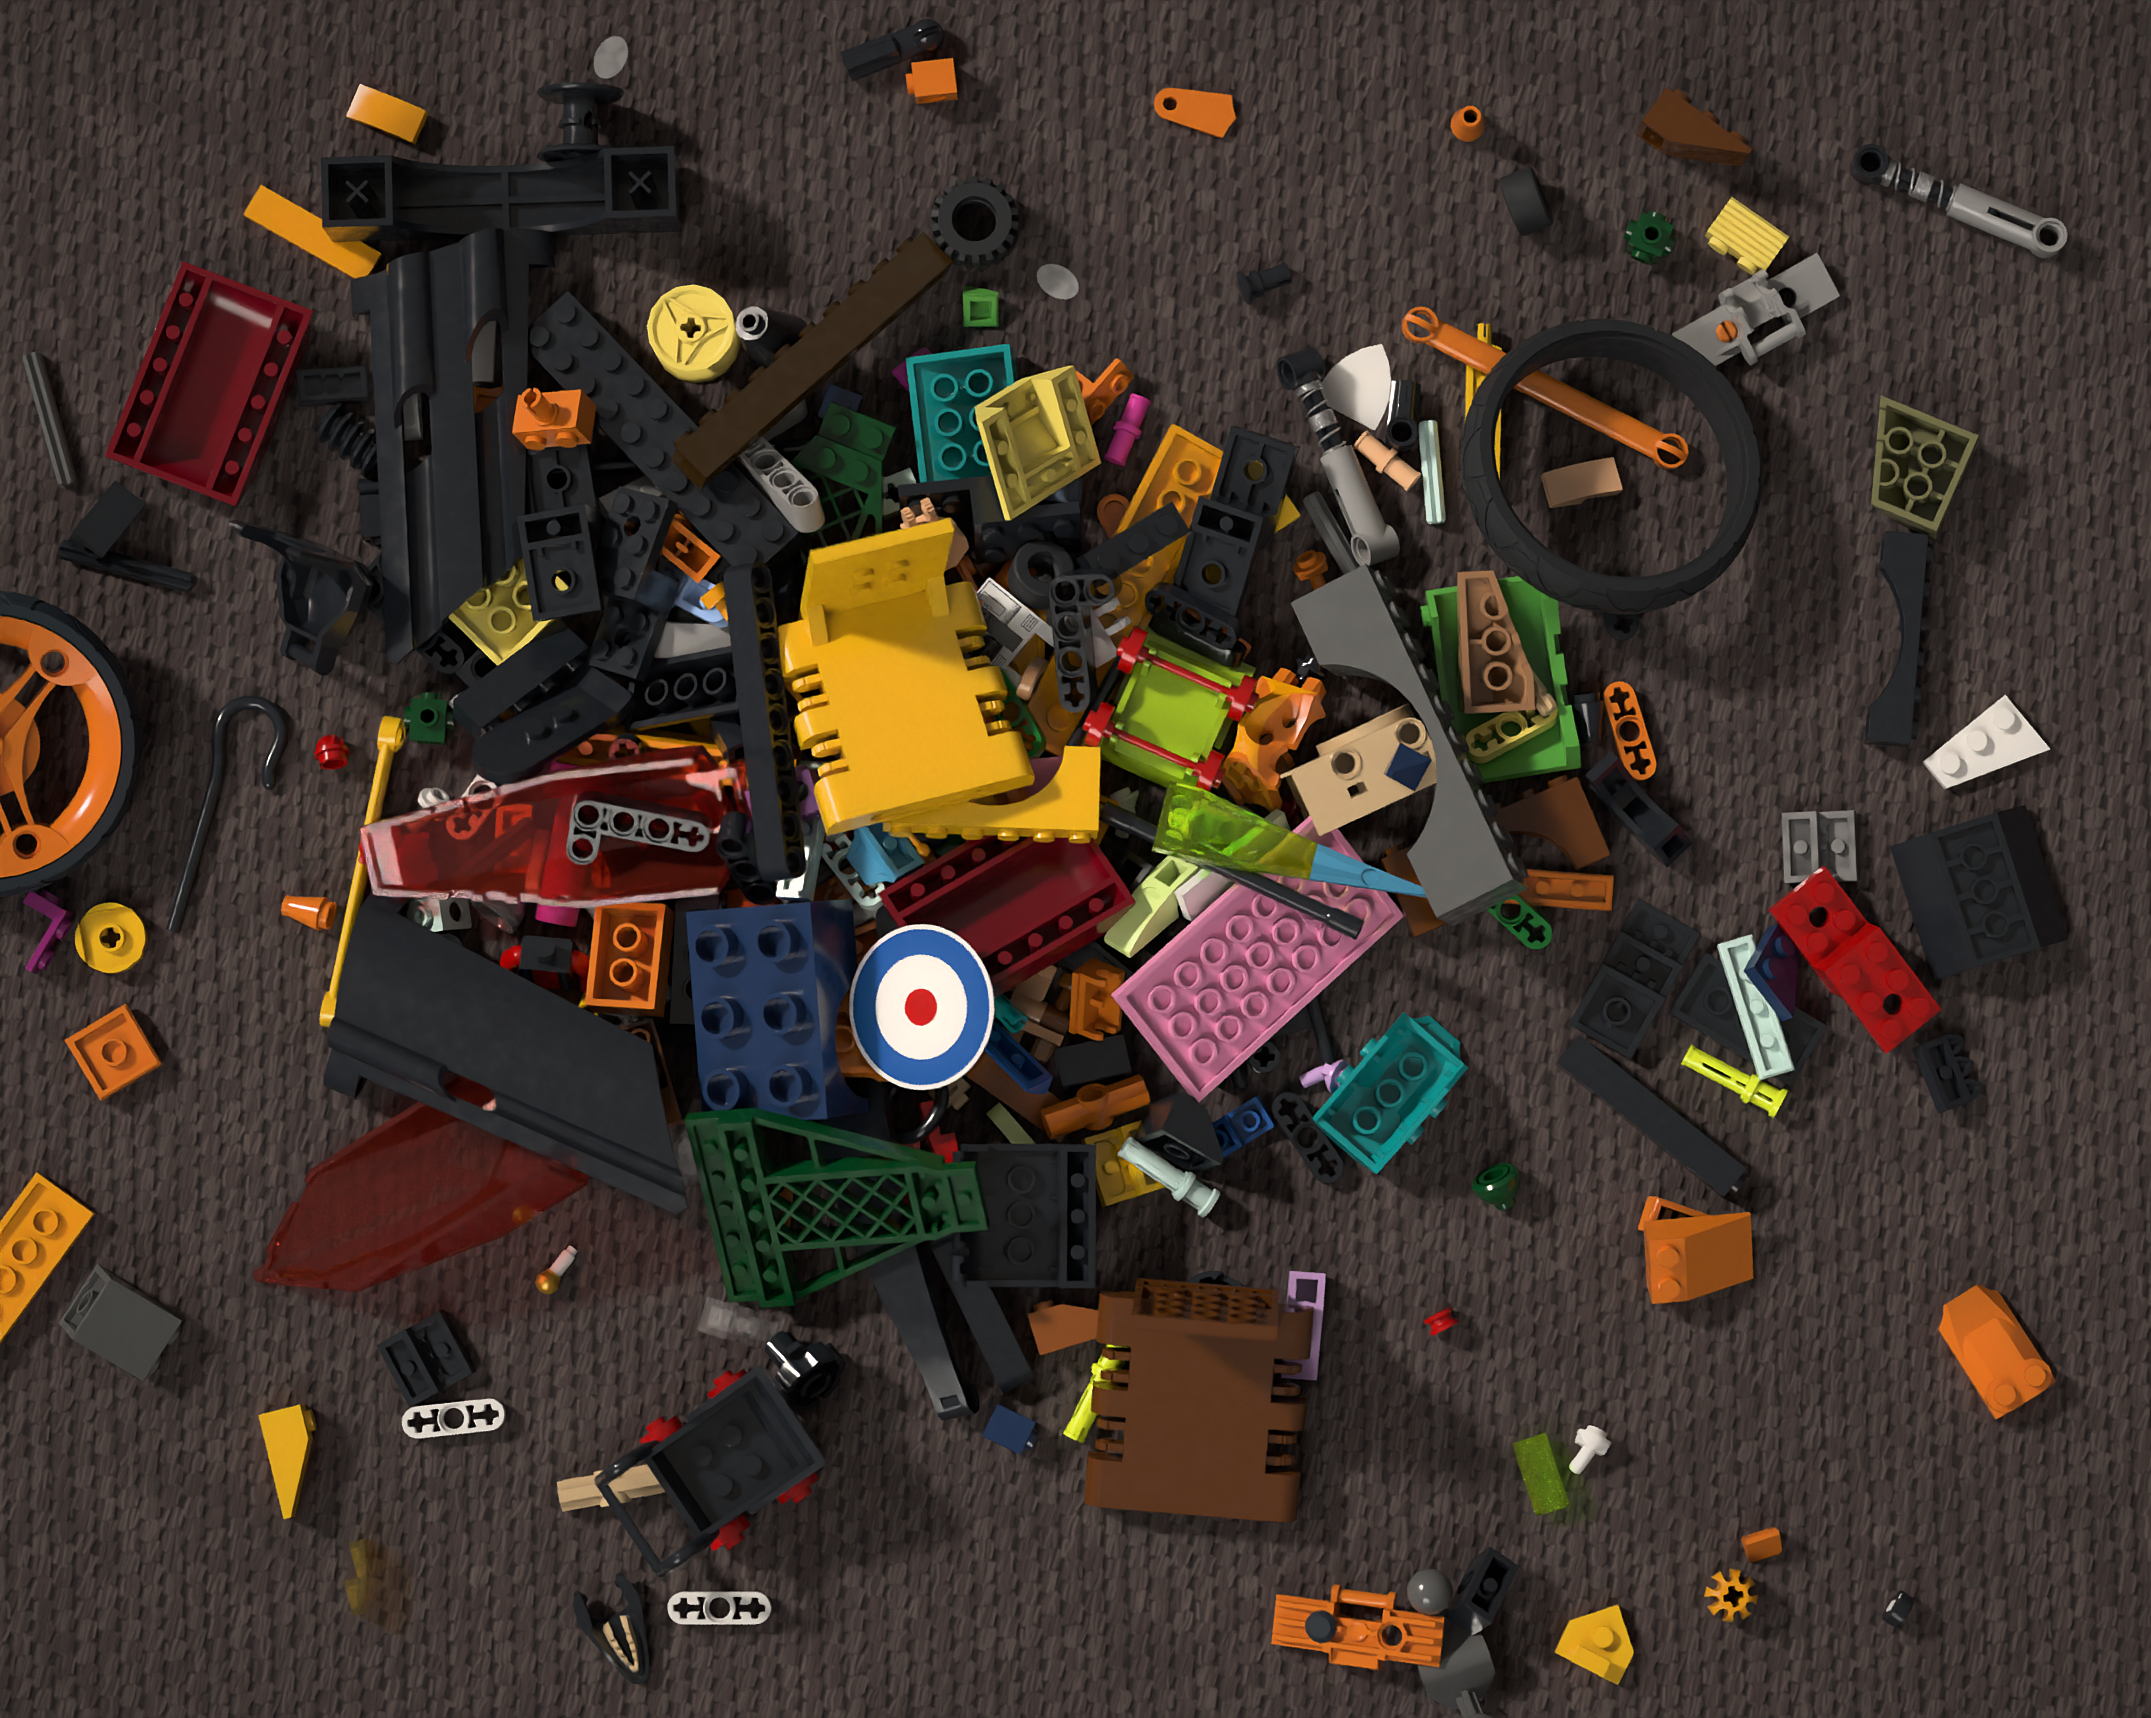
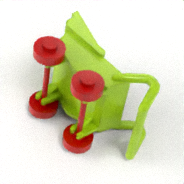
M1149 625L1146 630L1135 627L1130 638L1125 635L1123 636L1115 654L1121 657L1117 669L1126 673L1113 702L1118 705L1114 713L1115 706L1102 701L1097 712L1090 710L1082 728L1088 732L1084 744L1090 747H1100V763L1102 760L1182 794L1186 796L1184 802L1199 803L1201 796L1207 797L1212 786L1217 789L1219 788L1226 772L1225 768L1220 767L1225 755L1213 750V747L1221 749L1233 720L1240 722L1244 712L1251 714L1257 702L1259 694L1253 691L1258 680L1252 678L1256 668L1243 662L1238 668L1226 667L1155 633L1150 629ZM1099 804V816L1104 807L1101 804ZM1171 829V831H1170L1171 833L1180 836L1179 834H1177L1176 832H1174V831Z

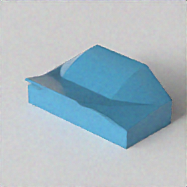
M883 822L854 829V839L846 854V858L866 885L883 881L895 883L921 869L925 863L907 837H893L890 835V832H883Z

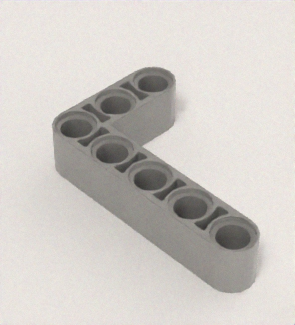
M804 399L732 463L795 529L808 533L818 530L825 522L818 491L768 442L806 418L808 408Z

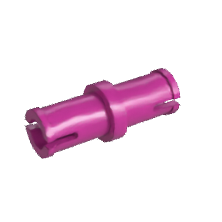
M1130 394L1121 420L1116 421L1113 429L1116 432L1107 454L1104 456L1105 460L1117 466L1125 467V462L1135 439L1140 438L1142 433L1140 426L1151 404L1150 400L1137 394Z

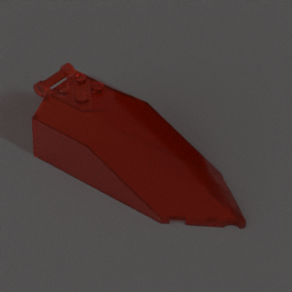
M459 1076L445 1085L446 1090L457 1098L488 1111L495 1108V1097L486 1086L463 1076ZM419 1101L309 1170L304 1179L308 1183L298 1203L292 1201L266 1248L267 1258L264 1265L254 1270L253 1277L259 1283L324 1290L334 1289L356 1293L504 1237L586 1187L589 1182V1175Z

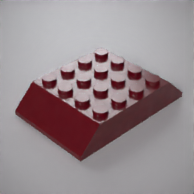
M182 261L105 457L237 507L255 480L296 377V370L299 369L306 352L314 311Z
M983 835L982 839L967 841L878 893V897L899 928L919 924L934 925L949 930L966 941L977 953L986 968L992 986L993 998L998 997L1101 937L1136 904L1135 899L1094 838H1090L1089 843L1077 844L1069 842V838H1055L1053 842H1036L1033 840V836H1019V839L1016 841L998 840L995 835Z

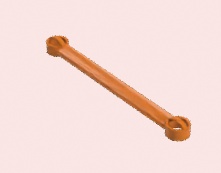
M1423 306L1411 309L1402 320V332L1410 342L1417 344L1426 343L1485 374H1488L1499 360L1507 354L1438 319L1432 310ZM1412 314H1424L1430 319L1432 324ZM1407 322H1412L1425 328L1430 332V335L1423 338L1414 336L1410 333ZM1540 370L1526 376L1513 387L1651 457L1654 463L1661 469H1675L1687 459L1688 445L1680 435L1674 433L1664 434ZM1664 439L1675 441L1679 445L1681 450L1670 444L1662 442V440ZM1657 449L1670 452L1680 460L1676 464H1667L1660 459Z

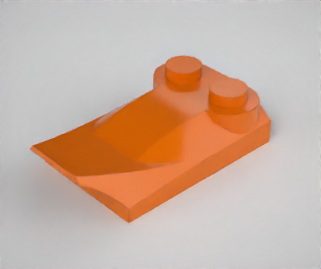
M1978 1283L1943 1305V1317L1937 1329L1994 1419H1998L2013 1411L2056 1382L2050 1367L2042 1360L1998 1291L1990 1290Z

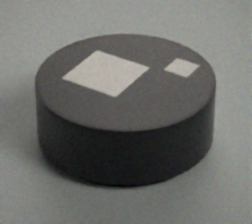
M1903 1590L1897 1592L1884 1610L1882 1620L1892 1627L1899 1626L1913 1607V1597Z

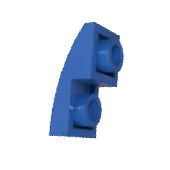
M1259 1095L1212 1123L1223 1157L1228 1156L1277 1125Z

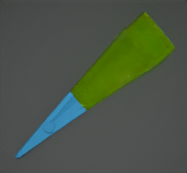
M1169 780L1152 847L1154 852L1185 859V862L1427 898L1423 888L1419 885L1300 836L1204 789Z

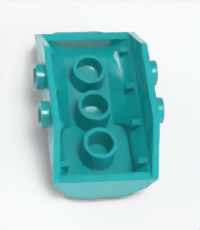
M1403 1012L1379 1041L1372 1037L1359 1052L1364 1058L1356 1068L1349 1064L1339 1075L1336 1081L1341 1085L1314 1115L1313 1121L1355 1161L1377 1174L1406 1141L1412 1145L1425 1130L1420 1124L1429 1114L1435 1118L1447 1105L1448 1102L1444 1099V1096L1468 1068L1460 1059L1459 1049L1461 1042L1431 1016L1410 1018Z

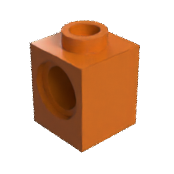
M953 58L911 63L912 73L906 74L908 95L915 94L916 104L958 99Z

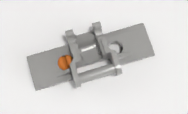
M1815 253L1772 278L1767 279L1768 274L1765 269H1762L1735 287L1724 290L1718 295L1721 306L1672 333V336L1687 343L1715 366L1742 352L1747 363L1753 365L1758 361V357L1795 336L1801 338L1806 335L1800 318L1838 298L1840 295L1818 253ZM1783 288L1790 289L1795 297L1792 306L1789 308L1783 304L1782 298L1778 293ZM1774 317H1782L1787 326L1753 345L1750 344L1747 335L1752 333L1754 328Z

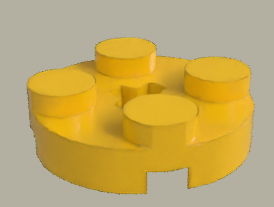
M108 902L92 907L82 918L75 931V945L79 956L90 967L103 973L116 974L129 970L143 958L147 946L148 936L143 920L134 910L118 903ZM113 928L114 933L121 936V939L116 942V947L110 948L108 943L102 942V937L107 935V929Z

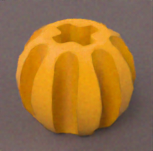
M1730 1568L1729 1579L1726 1581L1721 1571L1712 1576L1718 1583L1717 1588L1711 1589L1706 1586L1705 1597H1715V1602L1707 1606L1713 1616L1723 1608L1724 1615L1722 1621L1733 1623V1615L1736 1611L1740 1613L1742 1620L1751 1615L1745 1607L1748 1602L1757 1605L1758 1594H1748V1589L1756 1585L1750 1576L1740 1583L1739 1576L1741 1570ZM1730 1586L1733 1590L1740 1592V1596L1735 1597V1604L1733 1605L1730 1601L1723 1599V1595L1728 1594V1587Z

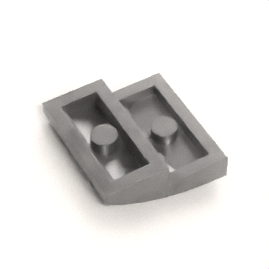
M1855 810L1782 813L1785 884L1802 883L1822 866L1829 870L1837 882L1859 881L1857 815Z

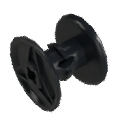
M573 82L546 85L537 90L538 96L544 101L563 105V119L559 120V128L563 129V144L550 145L540 149L537 154L539 160L544 162L562 161L584 157L603 148H614L598 144V130L603 127V122L598 120V106L621 100L624 95V91L621 88L606 84ZM590 116H592V131L588 133L586 123Z

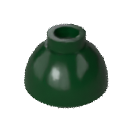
M1508 1163L1490 1166L1474 1178L1471 1187L1481 1200L1495 1205L1497 1210L1508 1209L1516 1203L1514 1196L1520 1184L1518 1168Z

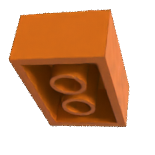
M596 900L585 1005L593 1012L664 1017L675 912L666 904Z

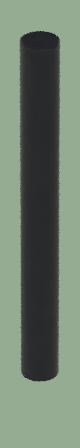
M1134 625L1133 629L1131 630L1130 634L1128 635L1129 638H1130V636H1131V634H1132L1134 628H1135V627H1138V626H1135V625ZM1116 656L1098 688L1096 699L1086 708L1065 746H1081L1088 732L1082 728L1090 710L1097 712L1101 702H1107L1123 674V671L1117 669L1121 659L1120 656Z

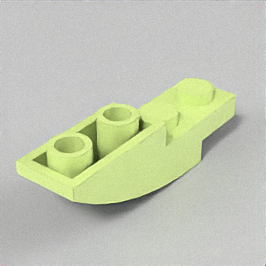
M1199 845V846H1201V847H1204V848H1206V849H1208V850H1210V851H1212V852H1214V853L1220 855V853L1214 851L1213 849L1209 848V847L1206 846V845ZM1174 853L1169 854L1133 892L1132 896L1136 904L1107 931L1104 937L1105 943L1129 958L1134 956L1179 917L1177 908L1179 903L1175 891L1204 867Z

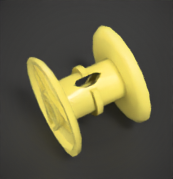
M694 284L676 287L662 295L651 309L647 324L649 343L663 368L679 380L691 383L708 382L726 373L737 358L741 342L736 332V321L733 318L732 311L724 298L710 288Z

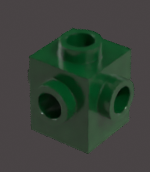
M1649 211L1646 214L1641 212L1638 221L1630 220L1623 239L1629 241L1625 252L1630 253V257L1640 263L1650 265L1652 262L1657 265L1661 256L1665 255L1668 257L1672 250L1676 237L1670 234L1674 225L1667 223L1669 219L1660 213ZM1645 231L1658 235L1657 239H1647Z
M421 693L420 699H411V707H405L404 727L410 728V742L416 744L448 745L449 730L455 729L456 719L453 717V709H450L449 702L442 700V694ZM434 713V720L426 723V716Z

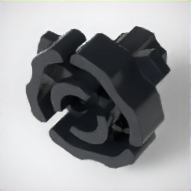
M782 1330L776 1333L765 1345V1353L780 1369L775 1375L778 1382L774 1384L791 1410H796L797 1412H803L815 1407L818 1404V1399L816 1398L818 1395L823 1399L827 1398L838 1386L841 1374L846 1367L844 1357L831 1343L825 1345L822 1341H819L804 1348L790 1331L784 1332Z

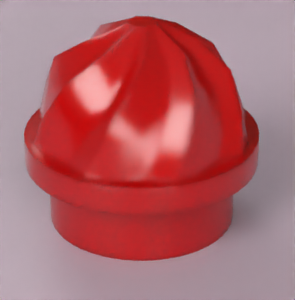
M329 734L318 740L314 755L322 769L335 770L347 765V757L350 755V750L345 745L342 737Z

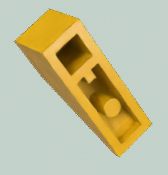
M305 1404L258 1415L283 1519L295 1517L313 1440L311 1431L316 1430L313 1412L311 1409L306 1411Z

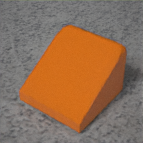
M1774 1527L1743 1536L1741 1539L1749 1563L1782 1552L1780 1533Z

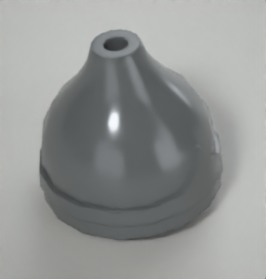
M517 875L509 880L490 883L475 894L472 904L478 913L493 926L505 933L513 934L522 922L526 911V880Z

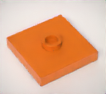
M126 1003L65 1040L100 1101L107 1099L163 1065Z

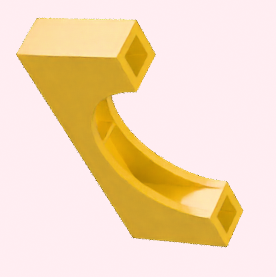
M1065 746L1062 763L1055 777L1044 789L1026 800L1002 806L980 805L968 801L885 821L883 822V832H890V835L893 837H910L911 833H926L928 838L942 839L946 838L947 834H962L963 839L979 840L983 838V835H995L998 840L1016 841L1019 839V836H1033V840L1036 842H1053L1055 838H1069L1071 843H1089L1090 838L1097 839L1099 831L1100 747Z

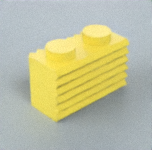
M1733 197L1730 198L1705 235L1706 238L1710 239L1708 245L1722 255H1725L1727 252L1738 259L1737 265L1751 275L1762 269L1767 270L1789 238L1785 233Z

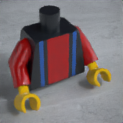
M526 935L523 936L520 945H515L502 953L499 966L542 988L583 992L579 1007L586 1010L585 999L590 956L582 952L574 940Z

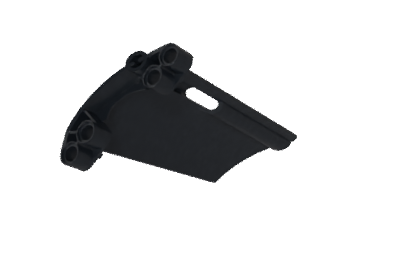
M384 884L377 885L359 909L346 951L335 1014L328 1032V1046L331 1048L324 1076V1086L358 1100L356 1097L362 1091L366 1080L369 1079L676 1214L687 1207L684 1180L676 1162L670 1137L653 1045L406 918L411 899L414 900V898ZM446 1072H453L486 1086L495 1097V1108L488 1111L451 1095L444 1086V1074Z

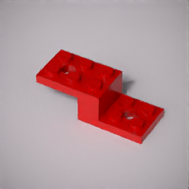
M1822 866L1768 909L1786 935L1792 939L1795 947L1831 993L1840 996L1882 1052L1886 1054L1942 1010L1880 927L1866 921L1826 867ZM1821 906L1825 909L1826 919L1821 925L1813 926L1809 920L1810 912L1815 907ZM1890 994H1896L1900 999L1899 1007L1893 1013H1887L1883 1008L1884 999Z

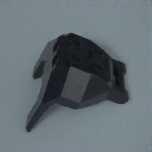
M239 520L229 521V525L236 528L239 536L265 544L282 556L276 574L279 615L286 626L280 647L281 654L289 660H299L309 665L312 671L319 675H328L333 670L339 649L344 645L365 614L374 584L368 576V568L365 564L322 544L264 526ZM308 638L316 642L314 651L305 648Z

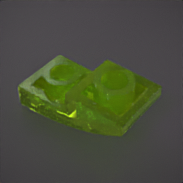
M1546 1432L1512 1443L1535 1515L1540 1516L1570 1506L1562 1475L1557 1467Z

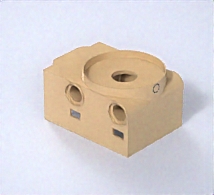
M1409 703L1316 745L1319 757L1280 774L1281 779L1285 777L1297 804L1301 807L1304 820L1309 816L1311 817L1319 836L1436 783L1437 779L1435 753L1431 739L1422 722L1415 718ZM1400 743L1432 759L1415 791L1383 775ZM1356 784L1359 793L1350 796L1347 788Z

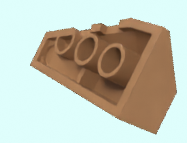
M1494 571L1457 572L1459 711L1464 714L1535 710L1534 674L1523 651L1520 638L1511 620Z

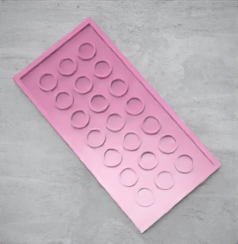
M1309 816L1254 865L1251 870L1330 907L1339 908L1364 920L1363 928L1356 940L1328 928L1324 923L1241 884L1234 883L1111 994L1187 1093L1195 1097L1197 1102L1204 1099L1404 917L1385 891L1309 880L1317 844L1364 863L1338 828L1319 836Z

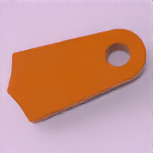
M1165 88L1154 99V109L1161 118L1219 138L1224 137L1227 129L1236 119L1232 95ZM1166 99L1174 100L1176 108L1174 110L1165 109L1163 101Z

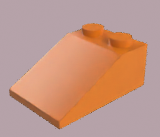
M1750 1212L1644 1221L1646 1282L1652 1304L1689 1301L1753 1279Z

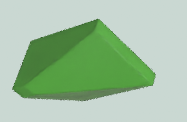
M963 286L964 327H999L998 292L972 286Z

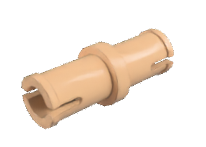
M1367 430L1358 438L1353 446V449L1360 452L1377 466L1376 471L1380 474L1385 472L1405 488L1404 490L1409 491L1421 476L1420 472H1417L1397 456V450L1393 448L1388 449Z

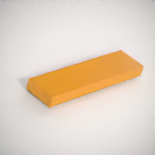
M260 185L243 214L249 220L353 279L371 275L382 257L380 252L361 241L332 242L322 228V219L263 185Z

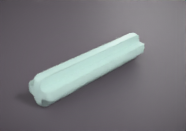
M1428 420L1418 424L1426 520L1428 524H1441L1445 522L1446 514L1438 427L1436 421Z

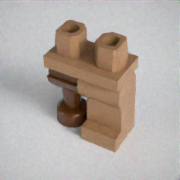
M1053 965L1018 984L1014 989L1010 1001L1028 1017L1027 1022H1024L1025 1026L1020 1031L1011 1033L1003 1025V1028L1018 1043H1020L1024 1033L1036 1038L1030 1055L1044 1063H1047L1056 1047H1061L1069 1028L1072 974L1062 972L1058 985L1063 989L1054 1005L1044 1001L1057 972V967Z

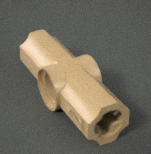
M647 1464L630 1468L609 1484L621 1503L632 1501L631 1498L646 1497L665 1492ZM603 1470L594 1472V1475L580 1476L557 1482L562 1512L600 1505V1507L609 1506L594 1482L595 1477Z

